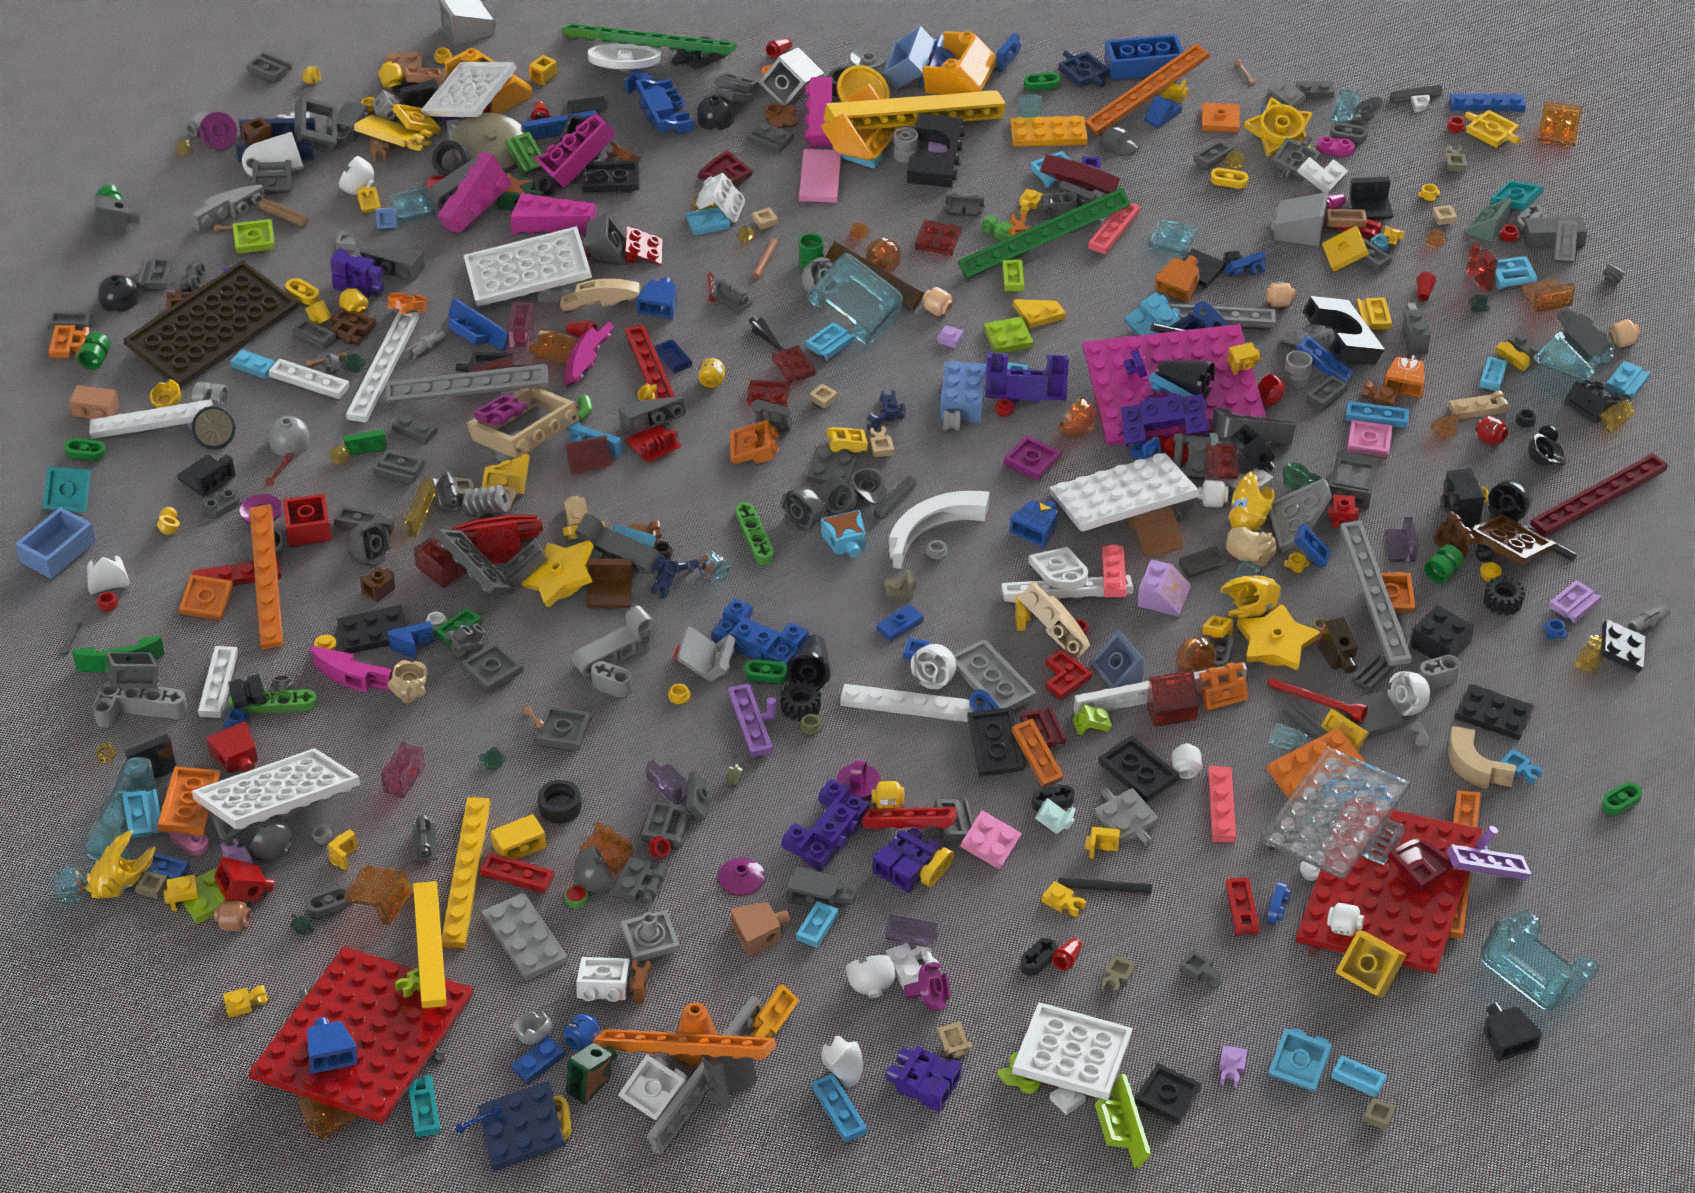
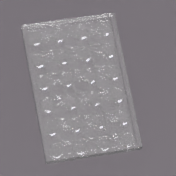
M1327 746L1262 834L1261 842L1339 878L1345 879L1408 791L1410 782Z

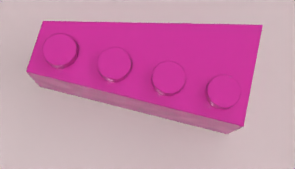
M810 77V84H806V96H809V99H806V110H809V114H805V125H809V128H805V140H809V147H831L830 140L820 126L826 123L824 121L826 104L832 103V77Z
M595 113L578 125L575 132L572 134L567 133L562 137L563 140L555 146L552 144L547 148L546 153L542 156L538 154L534 159L565 188L617 133Z
M479 153L476 163L470 166L468 169L469 173L463 181H460L455 194L449 197L437 215L446 230L457 233L463 231L512 185L493 154Z
M521 193L511 215L512 235H519V232L537 235V232L548 231L549 234L576 226L579 234H586L587 222L596 218V204Z

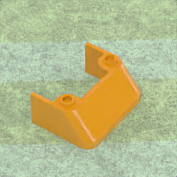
M944 31L945 49L954 54L955 59L946 60L941 67H922L925 93L943 95L981 92L997 64L996 55L976 34L970 31Z
M467 49L444 62L446 79L460 62L495 61L476 49ZM512 74L511 78L502 86V89L493 97L490 103L491 113L502 114L532 97L531 85Z
M871 84L860 88L846 97L849 102L880 99ZM845 113L820 126L836 152L871 161L880 155L894 138V132L898 129V127L865 129L857 132Z

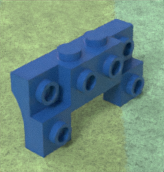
M671 79L662 81L636 80V90L641 98L639 99L640 108L645 111L646 120H649L658 132L674 129L676 134L694 130V120L689 119L688 111L674 113V108L668 97L672 94H677L676 87L672 88Z
M735 598L722 611L723 618L711 631V640L716 643L728 634L736 639L733 648L738 653L753 659L779 661L786 665L809 636L808 629L791 622L780 633L750 620L753 615V606Z

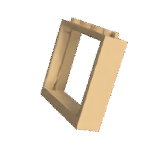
M538 387L523 388L512 395L517 397L518 403L523 401L527 403L528 408L522 414L535 406L549 410L551 413L516 435L509 436L497 430L519 416H513L504 425L500 424L496 427L492 423H485L475 418L467 422L472 441L513 458H518L580 419L575 402Z

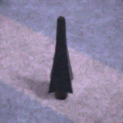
M752 316L749 319V323L752 325L751 332L769 342L782 353L786 352L763 317L757 319L755 316Z

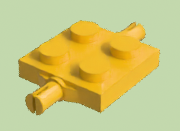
M1490 110L1477 116L1469 111L1466 112L1464 118L1472 122L1467 126L1466 133L1495 148L1505 141H1511L1516 145L1521 142V138L1514 135L1518 132V124Z

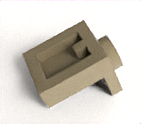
M905 570V578L884 580L886 600L912 599L913 590H916V579L911 577L910 570Z

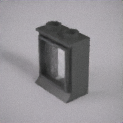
M1338 451L1329 486L1332 495L1330 501L1332 502L1333 495L1354 496L1355 506L1369 509L1378 471L1379 458Z

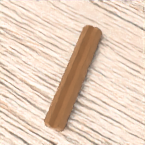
M262 199L259 202V208L301 227H305L308 224V217L267 199Z

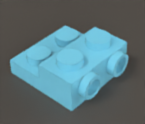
M1155 292L1141 301L1140 307L1125 316L1124 322L1137 336L1157 334L1158 332L1151 331L1152 323L1180 328L1181 315L1176 308L1171 309L1168 306L1169 302L1164 295L1159 296Z
M1285 1028L1268 1075L1316 1092L1322 1073L1325 1071L1332 1053V1044H1329V1041L1323 1037L1315 1036V1038L1307 1036L1300 1029L1292 1028L1290 1030Z

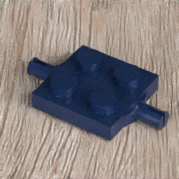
M1068 49L1063 52V56L1067 60L1060 62L1058 69L1079 87L1095 82L1099 87L1105 85L1106 82L1102 78L1109 76L1110 69L1089 51L1077 55L1072 54Z

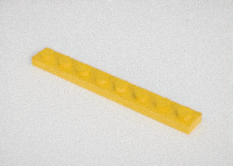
M467 797L441 938L442 948H466L491 805L490 798Z

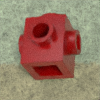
M1333 495L1332 506H1328L1327 518L1331 519V527L1340 528L1341 523L1358 520L1359 508H1355V497Z

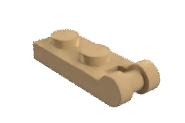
M1500 390L1495 391L1491 395L1451 400L1448 405L1455 420L1505 413L1510 409L1508 401L1505 400V395Z

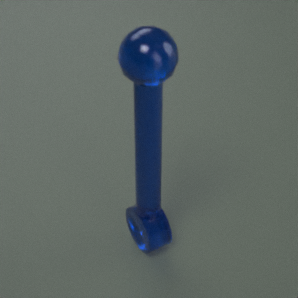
M493 1105L490 1111L464 1124L458 1123L455 1129L458 1133H462L465 1131V1128L493 1114L495 1116L499 1115L502 1108L499 1105Z

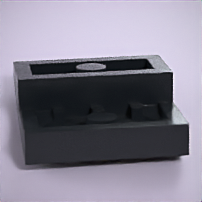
M604 96L570 100L566 103L570 114L608 109Z

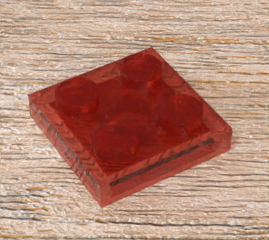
M924 220L915 243V250L953 256L962 233V227Z

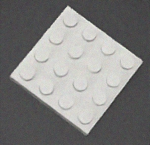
M460 62L421 109V112L424 116L478 117L483 113L485 107L492 102L493 97L502 89L505 82L511 78L517 67L514 62Z
M1039 1002L1014 1062L1012 1074L1108 1100L1133 1028Z

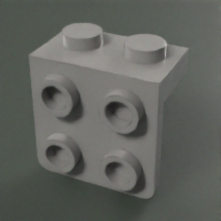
M688 627L684 631L677 660L709 682H712L720 675L723 676L727 673L730 667L728 664L730 657L735 650L733 646L736 639L728 634L718 643H714L692 627Z

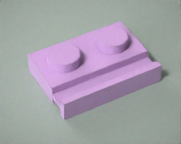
M1576 580L1550 601L1549 608L1565 618L1569 617L1572 619V623H1576L1601 602L1602 596L1600 594L1597 596L1592 589Z

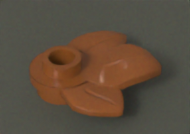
M769 104L764 111V116L768 119V123L780 129L783 125L789 127L798 123V119L793 115L796 111L794 106Z

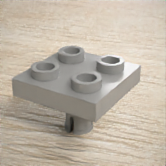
M667 910L655 913L647 912L640 917L621 921V928L633 961L637 960V962L680 951V944Z

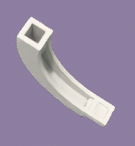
M957 491L945 493L924 500L909 509L897 521L889 536L890 559H893V568L902 569L909 546L924 531L936 525L956 520L985 522L989 509L990 492Z

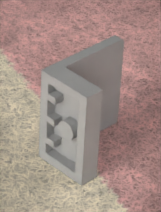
M1308 324L1302 326V329L1299 331H1288L1285 333V336L1279 338L1280 342L1295 344L1297 347L1303 338L1308 335L1332 354L1329 347L1335 336L1333 329Z

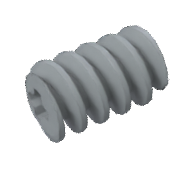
M498 485L496 489L493 486H490L488 489L482 487L481 490L474 488L473 492L468 488L465 491L462 502L465 515L506 512L510 508V498L501 485Z

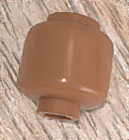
M224 900L220 907L215 908L214 920L218 921L220 929L241 932L244 927L249 926L251 909L247 908L245 902Z

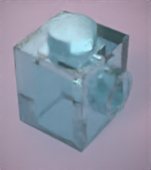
M1019 95L1018 117H1041V114H1045V103L1041 102V95Z

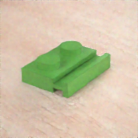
M530 132L520 134L504 142L522 175L526 172L543 168L534 159L538 154L542 156V153Z

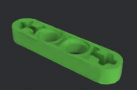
M748 502L739 503L735 508L736 519L754 560L759 565L771 564L774 559V551L754 506ZM750 524L756 525L755 528L751 529L746 526ZM759 538V539H762L763 541H762V542H759V543H756V542H753L752 540Z
M309 689L264 691L266 701H268L266 704L248 703L246 707L238 709L248 714L307 712L316 708L317 698L316 693ZM230 696L228 701L230 710H232L234 706ZM282 699H289V700H290V701H289L288 703H286V704H280V703H278V702H279L280 700H282Z

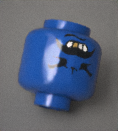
M577 1014L564 1028V1040L574 1050H583L592 1044L593 1039L600 1034L598 1021L590 1014Z

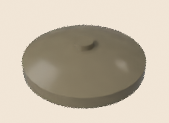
M482 113L478 117H468L463 120L455 129L453 141L458 142L468 150L470 160L478 156L480 152L493 154L506 173L518 166L504 142L526 132L519 123L507 116L497 113ZM453 149L456 157L460 161V152L456 149Z

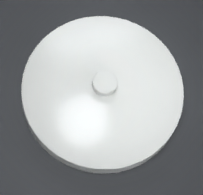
M609 43L590 48L588 50V61L608 69L630 71L658 64L661 61V51L650 45L636 46L635 43Z

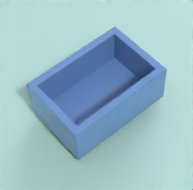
M920 26L894 43L883 76L896 90L903 86L907 87L912 80L923 76L922 67L928 64L929 56L933 51L932 48L935 42L933 38Z
M945 361L940 420H943V410H948L949 412L960 410V421L981 423L986 364Z
M59 507L15 545L20 563L52 579L92 546L96 540L92 523Z

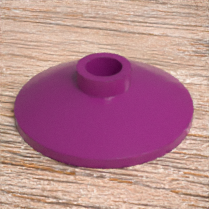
M256 494L242 502L240 515L244 521L251 524L249 508L271 504L274 521L282 513V503L276 496L271 494Z
M748 858L729 860L722 865L718 872V882L722 889L737 896L756 892L762 887L765 880L762 866Z

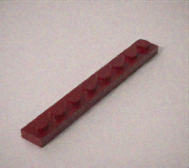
M1652 453L1531 519L1530 526L1546 537L1667 471L1668 464Z

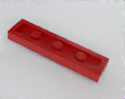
M276 558L278 579H282L279 558ZM254 562L193 570V575L233 581V586L255 583Z
M956 807L868 809L862 822L863 828L876 830L884 827H894L895 829L916 827L923 829L938 826L939 828H947L953 825L958 813Z

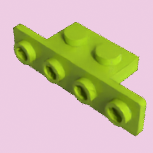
M1120 1074L1115 1080L1111 1091L1113 1100L1099 1099L1095 1103V1108L1106 1144L1128 1148L1134 1168H1140L1151 1155L1150 1147L1146 1140L1126 1074Z

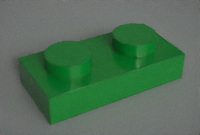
M384 429L343 436L346 457L387 449Z
M465 607L436 628L435 636L451 646L452 641L445 638V634L448 631H456L460 625H466L469 628L473 624L478 623L481 625L482 617L468 607Z

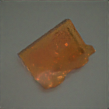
M542 328L539 331L538 340L530 344L529 352L536 354L539 358L549 357L553 358L555 362L565 363L578 339L574 336Z

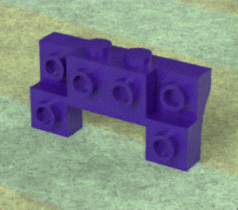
M1007 353L986 354L985 398H1006L1010 401L1029 399L1031 402H1040L1041 400L1067 401L1068 355H1047L1046 370L1007 369Z
M1168 394L1163 398L1149 397L1145 401H1140L1138 405L1121 407L1126 448L1130 447L1131 443L1142 442L1143 445L1146 444L1145 431L1186 425L1187 436H1192L1193 433L1204 432V435L1208 434L1203 394L1187 397L1177 394Z
M831 778L818 793V802L828 806V809L810 830L793 823L781 838L782 848L796 854L812 868L822 872L838 850H842L845 847L850 835H854L857 832L864 815L870 809V802L850 794V787Z

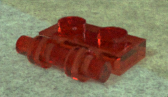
M1474 242L1469 249L1470 261L1467 262V275L1469 277L1475 276L1476 283L1485 292L1493 290L1498 259L1488 249L1481 250L1480 243Z

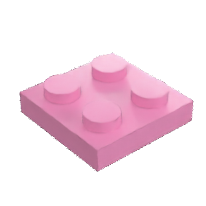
M981 810L960 847L1000 870L1022 833Z

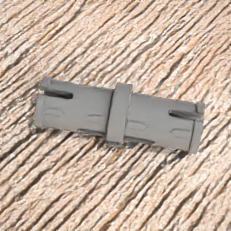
M437 329L430 335L421 337L420 341L407 348L409 356L416 359L422 353L431 351L436 344L446 339L445 333L441 329Z
M1662 603L1651 611H1644L1640 617L1628 623V629L1639 633L1647 627L1655 626L1656 622L1670 615L1668 606Z

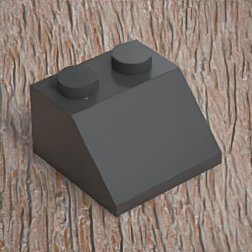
M608 213L588 221L585 243L587 252L592 254L596 260L620 265L627 264L625 260L627 254L625 252L626 236Z

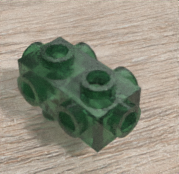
M1294 461L1291 464H1287L1282 471L1283 484L1293 491L1322 479L1319 475L1309 472L1302 464Z

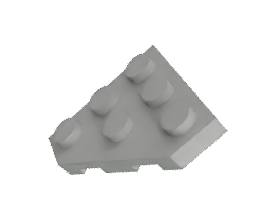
M1325 477L1273 501L1272 509L1269 513L1279 548L1282 552L1297 546L1293 540L1298 526L1305 523L1311 530L1331 500L1332 495Z

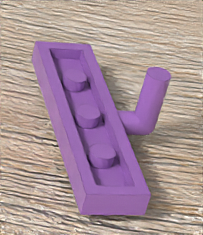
M750 684L728 688V695L750 757L772 754L773 747L764 722L776 718V699L773 697L768 698L767 712L760 714Z
M1490 826L1477 840V849L1451 845L1446 850L1455 869L1527 880L1531 875L1523 856L1488 850L1486 845L1498 833L1494 826Z

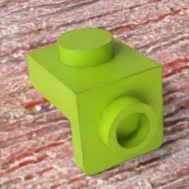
M1086 704L1073 718L1079 735H1083L1089 727L1108 732L1112 727L1106 710Z

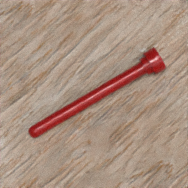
M1273 678L1267 681L1268 686L1348 713L1354 721L1362 723L1367 716L1368 706L1360 703L1349 705Z

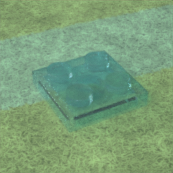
M425 187L388 195L391 207L396 208L398 223L436 215L433 203L426 198L427 190Z
M1160 219L1149 240L1148 247L1186 256L1197 234L1198 227Z

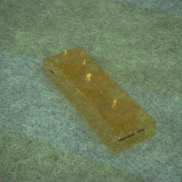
M424 478L422 485L418 486L417 497L411 503L410 514H407L405 517V527H408L409 536H418L434 498V484L431 478Z

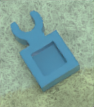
M1514 749L1500 761L1501 763L1516 765L1514 777L1518 779L1522 775L1530 784L1535 783L1536 776L1539 778L1542 776V768L1535 765L1531 766L1532 760Z

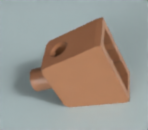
M767 902L730 909L731 925L747 956H751L779 942L781 939V926L790 924V917L786 910L774 914Z

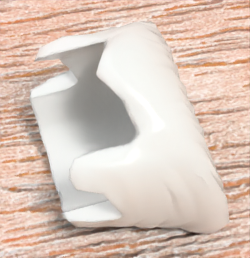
M115 556L116 562L102 557L94 566L92 560L88 562V592L91 595L112 588H129L130 581L119 556Z
M835 1036L831 1046L824 1044L821 1053L823 1065L836 1075L844 1087L851 1088L857 1084L863 1072L862 1053L858 1042H847L840 1036Z

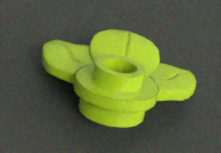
M1018 1052L1012 1053L1009 1060L1010 1067L997 1070L998 1077L1009 1086H1018L1024 1093L1031 1094L1036 1092L1041 1086L1040 1081L1012 1074Z

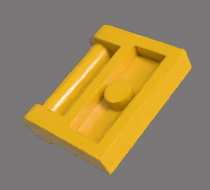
M830 427L827 429L826 435L830 440V449L833 452H839L841 449H849V451L859 453L861 450L867 451L868 442L864 429Z

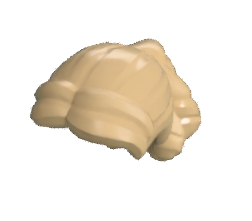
M1245 527L1233 528L1228 532L1226 548L1232 556L1240 561L1252 562L1257 566H1266L1276 552V542L1271 533L1252 532Z
M402 660L393 667L392 679L388 681V687L398 698L402 699L403 704H410L425 694L424 686L428 675L426 665L417 661L411 663L410 661Z

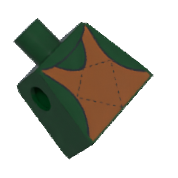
M507 172L506 175L512 185L497 198V209L514 210L521 193L544 196V192L536 190L533 179Z
M592 1043L569 1058L566 1093L581 1103L586 1104L609 1081L612 1061L617 1058L616 1051L610 1046L603 1049L597 1044Z

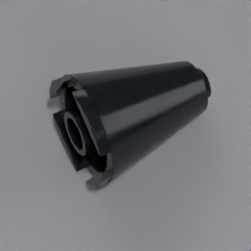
M1163 360L1156 368V375L1193 395L1203 394L1205 401L1212 389L1209 387L1210 381H1214L1215 364L1206 360Z
M819 635L808 636L789 660L786 674L790 682L793 681L796 684V680H800V683L807 680L808 684L813 682L815 687H819V690L828 683L831 669L827 645L823 637Z

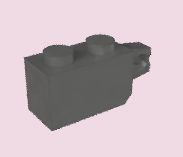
M349 101L345 102L337 114V143L345 145L348 141L355 142L357 137L361 135L360 132L354 131V125L356 122L370 116L367 105Z
M1407 303V308L1403 313L1402 332L1408 354L1428 353L1431 333L1425 310L1417 309L1415 303Z
M1567 306L1556 315L1564 327L1562 337L1587 363L1609 343L1606 334L1598 330L1588 316H1584L1582 313L1577 315Z
M795 867L788 885V903L813 908L817 901L835 907L837 903L853 905L857 895V888L841 883L840 876L808 868Z

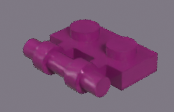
M504 394L473 413L476 420L492 423L496 427L500 424L504 425L513 416L521 415L528 408V405L524 401L518 403L517 397Z

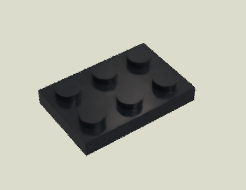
M639 161L590 162L582 170V192L640 191Z
M401 605L337 618L344 649L349 654L389 646L387 631L407 627Z
M1470 683L1458 707L1455 719L1520 740L1533 712L1534 705Z
M1012 707L968 712L967 720L978 775L986 776L1023 771L1024 764L1021 749L1011 731L1012 726H1015Z
M1132 735L1099 757L1098 763L1129 789L1133 788L1145 802L1179 780L1178 772Z

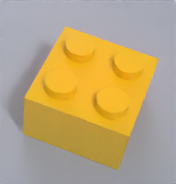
M1358 930L1335 973L1378 997H1384L1407 955L1371 934Z

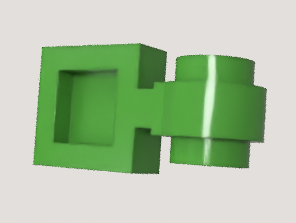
M994 215L986 216L981 222V229L985 233L992 232L994 233V238L1002 241L1010 238L1009 229L1014 227L1011 223L1005 221L998 224V218Z

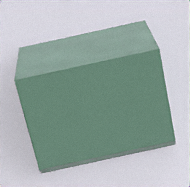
M1507 198L1481 209L1466 228V233L1493 242L1500 233V230L1508 222L1512 200Z

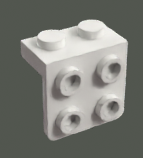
M724 173L707 178L703 183L702 191L698 194L699 197L696 205L699 209H702L715 202L732 223L737 222L745 204L742 193L735 188L731 180Z

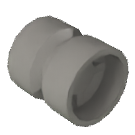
M908 127L897 129L894 132V159L901 163H908L910 156L918 157V133L916 130Z
M1300 350L1291 351L1287 354L1283 381L1288 387L1301 389L1309 384L1312 366L1310 354Z
M203 382L195 383L192 391V402L212 399L214 406L226 408L228 402L227 386L218 384L211 386L209 383Z

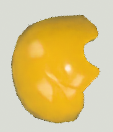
M170 379L168 383L159 382L151 390L149 397L152 406L159 408L178 405L182 396L178 383Z

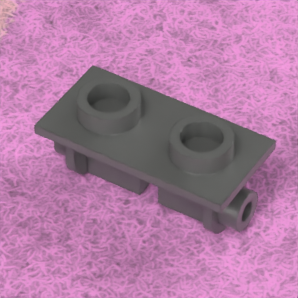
M946 195L945 211L948 214H962V208H966L965 215L979 216V214H983L984 198L976 195Z
M197 256L186 267L185 279H183L180 285L181 292H192L202 286L207 270Z
M717 279L715 282L716 290L710 293V295L738 312L753 304L749 300L747 293L735 287L732 288V285L724 279Z
M445 471L439 480L432 479L439 506L445 510L459 512V495L456 492L455 486H453V475Z
M420 815L416 820V824L412 825L413 862L437 860L435 823H430V819L426 815Z

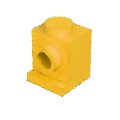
M542 55L529 65L530 80L543 87L546 86V82L558 73L557 61L545 55Z
M1252 342L1229 347L1227 362L1234 375H1237L1239 370H1249L1255 367L1256 362L1261 359L1259 350L1255 349Z

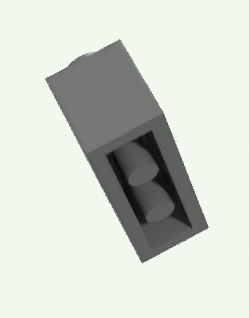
M1583 217L1525 218L1523 237L1526 248L1555 247L1557 221H1577L1576 247H1584L1587 229Z

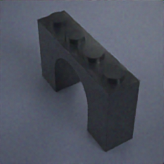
M918 114L915 127L918 133V140L943 144L948 151L937 158L910 156L907 167V183L952 188L953 180H957L958 176L956 166H960L961 155L958 153L963 150V140H961V137H965L966 126H963V118Z
M1310 296L1302 311L1310 324L1331 326L1345 333H1337L1329 347L1335 359L1339 362L1376 365L1385 349L1349 300Z

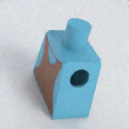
M860 510L821 519V535L835 554L848 553L851 558H855L865 548V530Z

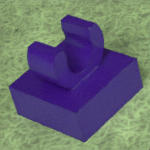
M1139 350L1131 351L1133 359L1123 362L1128 375L1134 374L1137 371L1140 378L1147 376L1148 374Z

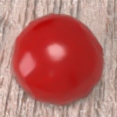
M1271 373L1265 375L1257 385L1262 403L1266 407L1279 403L1285 392L1283 381Z

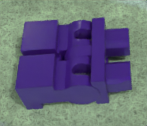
M339 248L331 257L330 266L331 273H333L331 275L333 289L344 291L348 288H357L366 298L371 293L380 296L384 291V283L378 282L382 278L383 268L376 267L374 259L369 258L367 260L362 256L354 257L348 255L347 251Z
M914 827L907 832L901 829L888 846H884L873 856L872 872L889 882L892 880V884L910 893L920 878L919 875L923 866L928 865L932 861L935 852L940 849V843L934 838H929L926 843L921 841L922 833Z
M918 1045L914 1051L902 1047L897 1056V1063L904 1066L900 1068L893 1064L890 1065L886 1073V1080L896 1085L897 1093L905 1094L912 1099H918L922 1105L940 1113L950 1097V1093L952 1094L961 1079L962 1063L956 1060L949 1062L941 1059L933 1052L924 1050V1048Z

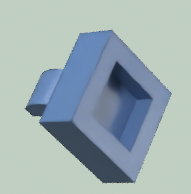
M396 208L376 209L377 229L397 228Z

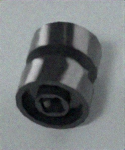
M259 674L247 676L245 681L240 678L228 681L234 709L246 707L249 702L252 704L266 702Z

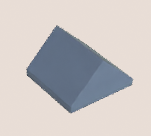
M1119 630L1116 631L1090 662L1111 688L1142 681L1144 658Z

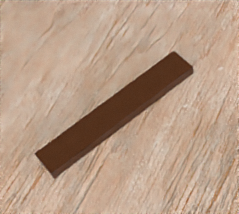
M836 241L832 243L825 257L912 310L916 311L924 295V292Z

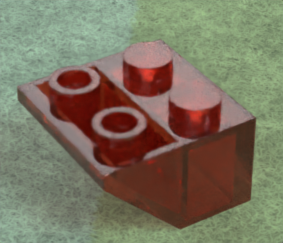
M429 538L413 548L416 567L443 588L467 573V569L463 565L458 564L452 558L453 555L450 551L445 550L439 545V540Z
M1193 670L1149 677L1146 708L1154 727L1197 720L1199 704Z

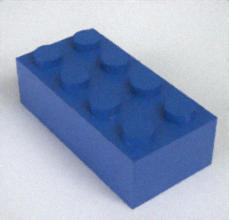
M1177 34L1106 40L1104 60L1110 69L1109 73L1112 80L1148 77L1183 53V49Z

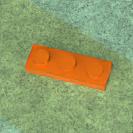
M1029 719L1012 726L1011 731L1042 788L1062 780L1064 775L1034 720Z

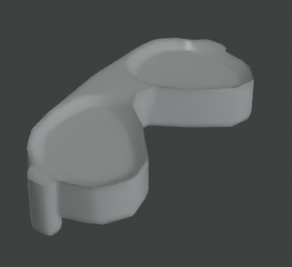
M1416 721L1410 727L1413 733H1419L1415 739V744L1418 747L1428 748V734L1422 722Z

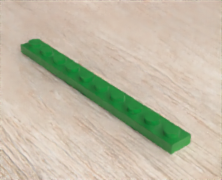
M568 23L562 27V35H568L569 38L585 37V40L601 39L602 42L618 41L619 44L635 43L636 46L652 45L653 48H661L663 46L668 47L670 50H678L680 48L685 49L687 52L698 50L704 54L715 52L721 56H728L736 50V42L573 23Z
M1120 188L958 260L957 263L965 279L1001 264L1002 260H1010L1125 209L1131 204L1124 189Z

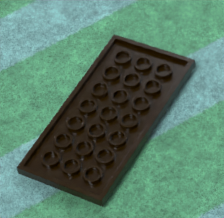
M241 260L125 337L124 345L168 380L171 379L178 383L180 388L298 308V301L247 262Z

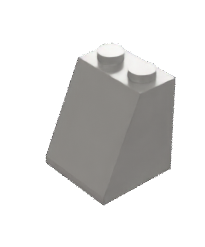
M438 0L441 27L454 46L495 35V19L493 16H490L487 7H484L480 1Z
M797 48L779 56L759 83L781 105H790L806 92V84H810V77H821L824 72Z
M1324 192L1280 201L1279 208H1275L1274 220L1271 223L1270 231L1274 232L1273 240L1319 247L1325 222L1328 193Z

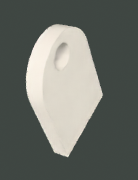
M292 132L254 143L245 150L242 156L244 170L251 178L252 168L247 166L251 160H259V162H285V160H292V172L304 168ZM285 169L260 170L259 173L285 172Z
M1068 547L1029 555V564L1053 588L1072 590L1084 586L1088 581L1087 567Z

